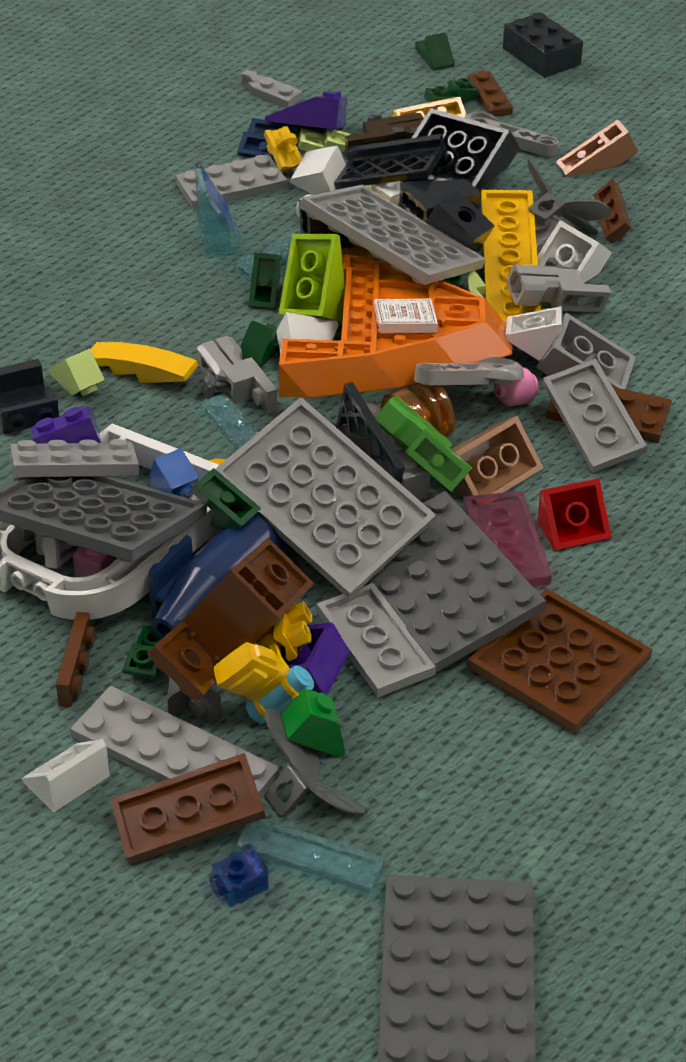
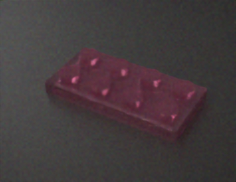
M523 491L464 496L463 508L465 513L532 586L551 585L552 575Z

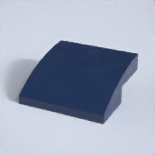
M252 118L248 132L243 133L237 154L249 157L269 154L273 161H275L273 155L269 153L266 147L267 142L263 135L265 130H278L287 126L290 133L295 134L298 138L299 126Z

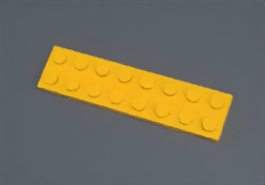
M481 190V213L495 225L483 244V257L486 258L484 263L485 299L505 323L507 317L541 311V303L538 306L515 304L511 296L512 293H510L507 287L506 280L513 264L538 265L534 214L529 212V206L533 204V190Z

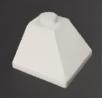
M560 220L538 254L537 259L538 266H544L548 258H556L559 261L557 268L577 269L584 283L600 273L612 252L599 242Z

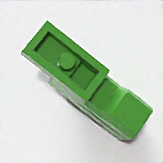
M398 395L392 397L375 416L382 430L407 449L405 452L449 491L452 492L472 469L466 461L450 448L453 444Z

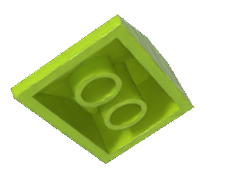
M292 234L279 315L284 316L286 312L338 321V324H342L345 281L340 236L337 234Z

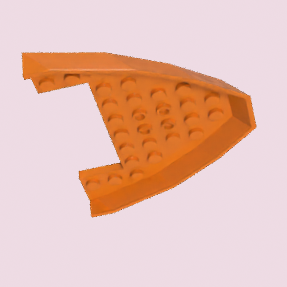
M342 253L344 281L346 284L341 341L283 338L279 361V397L313 398L343 394L344 384L350 382L354 383L359 392L401 388L418 383L414 381L416 364L477 363L487 357L502 358L512 354V344L506 340L505 321L484 297L442 280L421 285L414 282L412 276L407 273L393 269L389 263ZM374 299H431L438 322L437 333H379L374 310Z

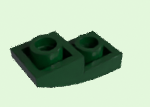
M459 78L458 81L449 80L447 88L444 86L426 88L424 97L429 102L460 97L463 102L477 96L479 89L472 84L471 80Z
M143 625L137 644L132 643L123 667L124 674L156 679L161 672L154 661L147 655L161 640L155 634L152 626Z

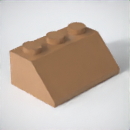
M518 416L500 421L452 449L472 467L468 474L454 488V491L476 508L481 507L543 469Z

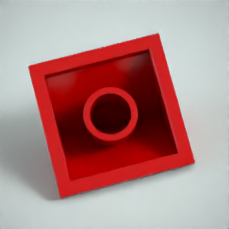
M600 478L540 490L537 522L553 550L612 538Z

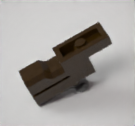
M372 113L368 116V121L363 122V133L345 136V157L347 161L350 160L347 152L350 147L412 138L424 119L421 113L382 118V114Z

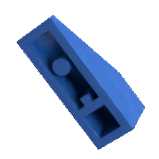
M182 448L154 459L147 487L190 498L193 496L191 491L193 486L199 481V476Z

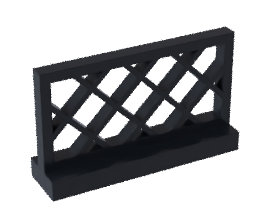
M437 134L350 147L347 151L350 160L334 181V186L337 190L358 185L367 186L427 178L438 162H445L449 157L443 135Z
M345 383L335 427L401 484L405 465L354 383Z

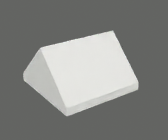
M338 145L306 152L290 183L313 195L336 190L334 181L346 166Z
M562 307L507 317L506 340L540 361L562 330Z
M103 739L76 743L21 779L51 811L55 812L110 776L106 744Z

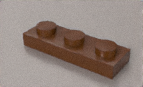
M478 71L477 73L468 74L467 79L471 80L472 84L479 89V94L476 97L486 113L494 117L513 114V106L490 71Z
M612 179L593 194L595 200L605 203L611 210L609 217L600 220L605 238L610 243H614L619 238L624 237L632 229L620 186Z
M76 612L56 682L59 706L72 707L75 695L81 694L83 685L81 672L88 669V647L94 646L96 639V628L91 626L90 613Z

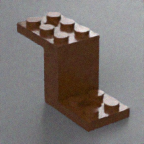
M267 538L231 569L187 617L161 639L147 655L161 671L165 672L178 685L185 695L189 696L196 703L217 682L214 675V666L246 642L255 644L314 583Z

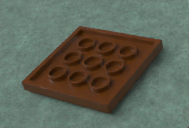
M546 588L540 595L546 600L547 609L482 646L468 659L467 668L575 734L651 659L652 649Z

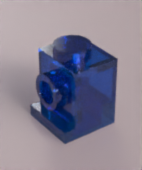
M251 843L244 845L243 851L212 865L213 876L209 878L211 888L218 898L223 896L229 907L269 890L268 868Z

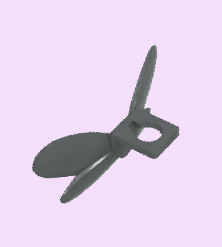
M527 159L530 173L541 192L536 193L539 199L529 206V212L543 221H548L554 215L563 217L586 232L594 235L599 234L598 230L588 221L609 217L611 214L610 208L605 203L594 199H578L564 202L552 194L534 162ZM543 204L549 211L542 212L538 208Z
M267 709L265 711V718L268 728L278 747L290 763L265 793L266 798L280 816L286 817L306 792L315 793L318 797L342 811L365 813V808L359 802L319 782L320 759L317 749L287 740L281 714L274 709ZM294 782L295 785L291 788L292 794L290 799L286 803H281L278 799L280 788L284 784Z

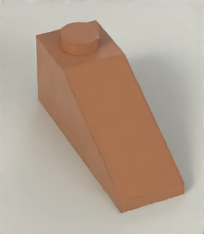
M616 120L557 160L556 163L567 177L619 166L639 151L628 130L619 120Z

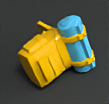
M269 633L255 645L246 642L214 666V675L218 686L248 699L246 703L248 714L254 721L259 722L260 725L266 723L265 711L267 709H274L281 713L304 688L312 690L314 687V681L307 670L301 666L289 668L281 657L278 643L272 633Z

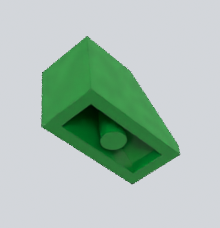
M304 688L281 713L287 740L343 757L346 752L332 697Z

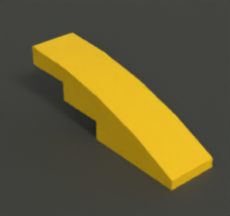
M96 342L90 349L98 366H109L114 375L136 374L140 383L186 381L199 365L197 360L146 345L123 342Z

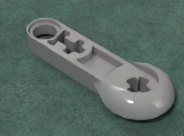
M472 112L464 116V118L510 130L521 150L542 156H555L557 154L559 141L554 137L502 123L493 115L485 112Z
M487 357L477 363L416 364L414 381L426 385L489 384L490 381L498 384H510L513 380L523 379L524 371L522 366L516 361L500 357Z

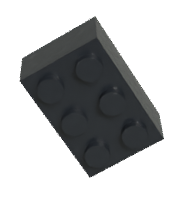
M536 12L525 18L516 19L513 22L504 24L503 49L542 77L547 78L581 65L583 41L548 18L545 14Z

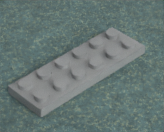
M111 685L70 728L71 737L81 742L103 739L107 747V755L159 781L179 776L242 753L246 754L260 798L280 775L279 766Z

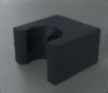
M458 190L439 201L426 221L427 224L476 253L479 252L495 227Z

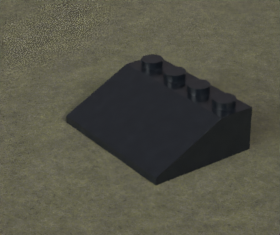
M432 108L429 109L412 137L442 134L449 156L445 162L437 163L429 177L420 179L427 181L467 179L478 190L504 172L520 149L513 134L508 129Z

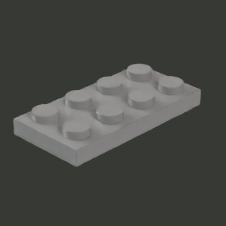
M269 154L204 168V171L215 185V189L219 191L225 202L287 188V179ZM203 169L189 170L175 175L176 184L192 209L215 204L209 194Z
M596 358L543 378L544 388L592 473L647 452L645 441Z
M89 439L81 440L79 443L51 440L48 443L36 444V442L31 440H21L17 444H10V457L14 477L139 476V462L133 443H128V441L122 439L111 440L110 443H98L95 440Z
M374 583L361 587L349 599L344 594L317 603V614L324 623L333 622L350 650L348 657L377 698L436 675V666L409 634L403 621Z

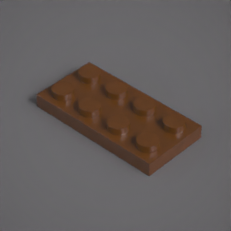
M613 387L643 440L659 443L672 400ZM551 400L546 411V419L564 422Z
M245 753L110 799L129 865L266 818Z

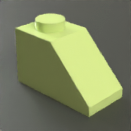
M90 349L69 357L48 370L50 375L71 395L81 392L82 396H86L98 390L96 385L105 380Z

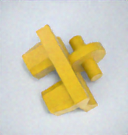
M287 126L278 130H265L263 135L267 142L266 147L269 153L273 155L282 174L289 173L297 168L302 157L296 146L298 142L296 135L290 133Z
M303 601L291 606L259 639L260 641L269 633H272L278 643V647H285V657L288 661L297 658L299 646L311 642V633L307 624L312 623V614L305 602Z

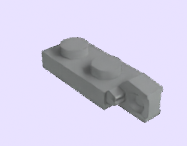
M245 70L241 73V85L247 87L251 94L285 108L293 106L302 99V91L293 88L291 85L283 84L263 75L258 76L255 71Z

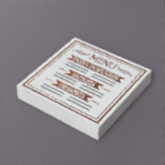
M374 299V310L379 333H437L438 322L431 299Z

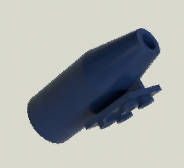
M256 514L240 530L221 528L194 556L192 537L186 535L179 543L173 545L158 563H155L150 568L148 580L152 618H154L152 628L160 639H163L181 623L228 572L265 539L269 538L284 552L282 538L263 516Z

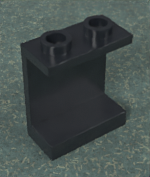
M39 359L0 368V427L3 434L31 428L38 421L45 418L54 419L59 417L57 397H50L46 389L42 365Z

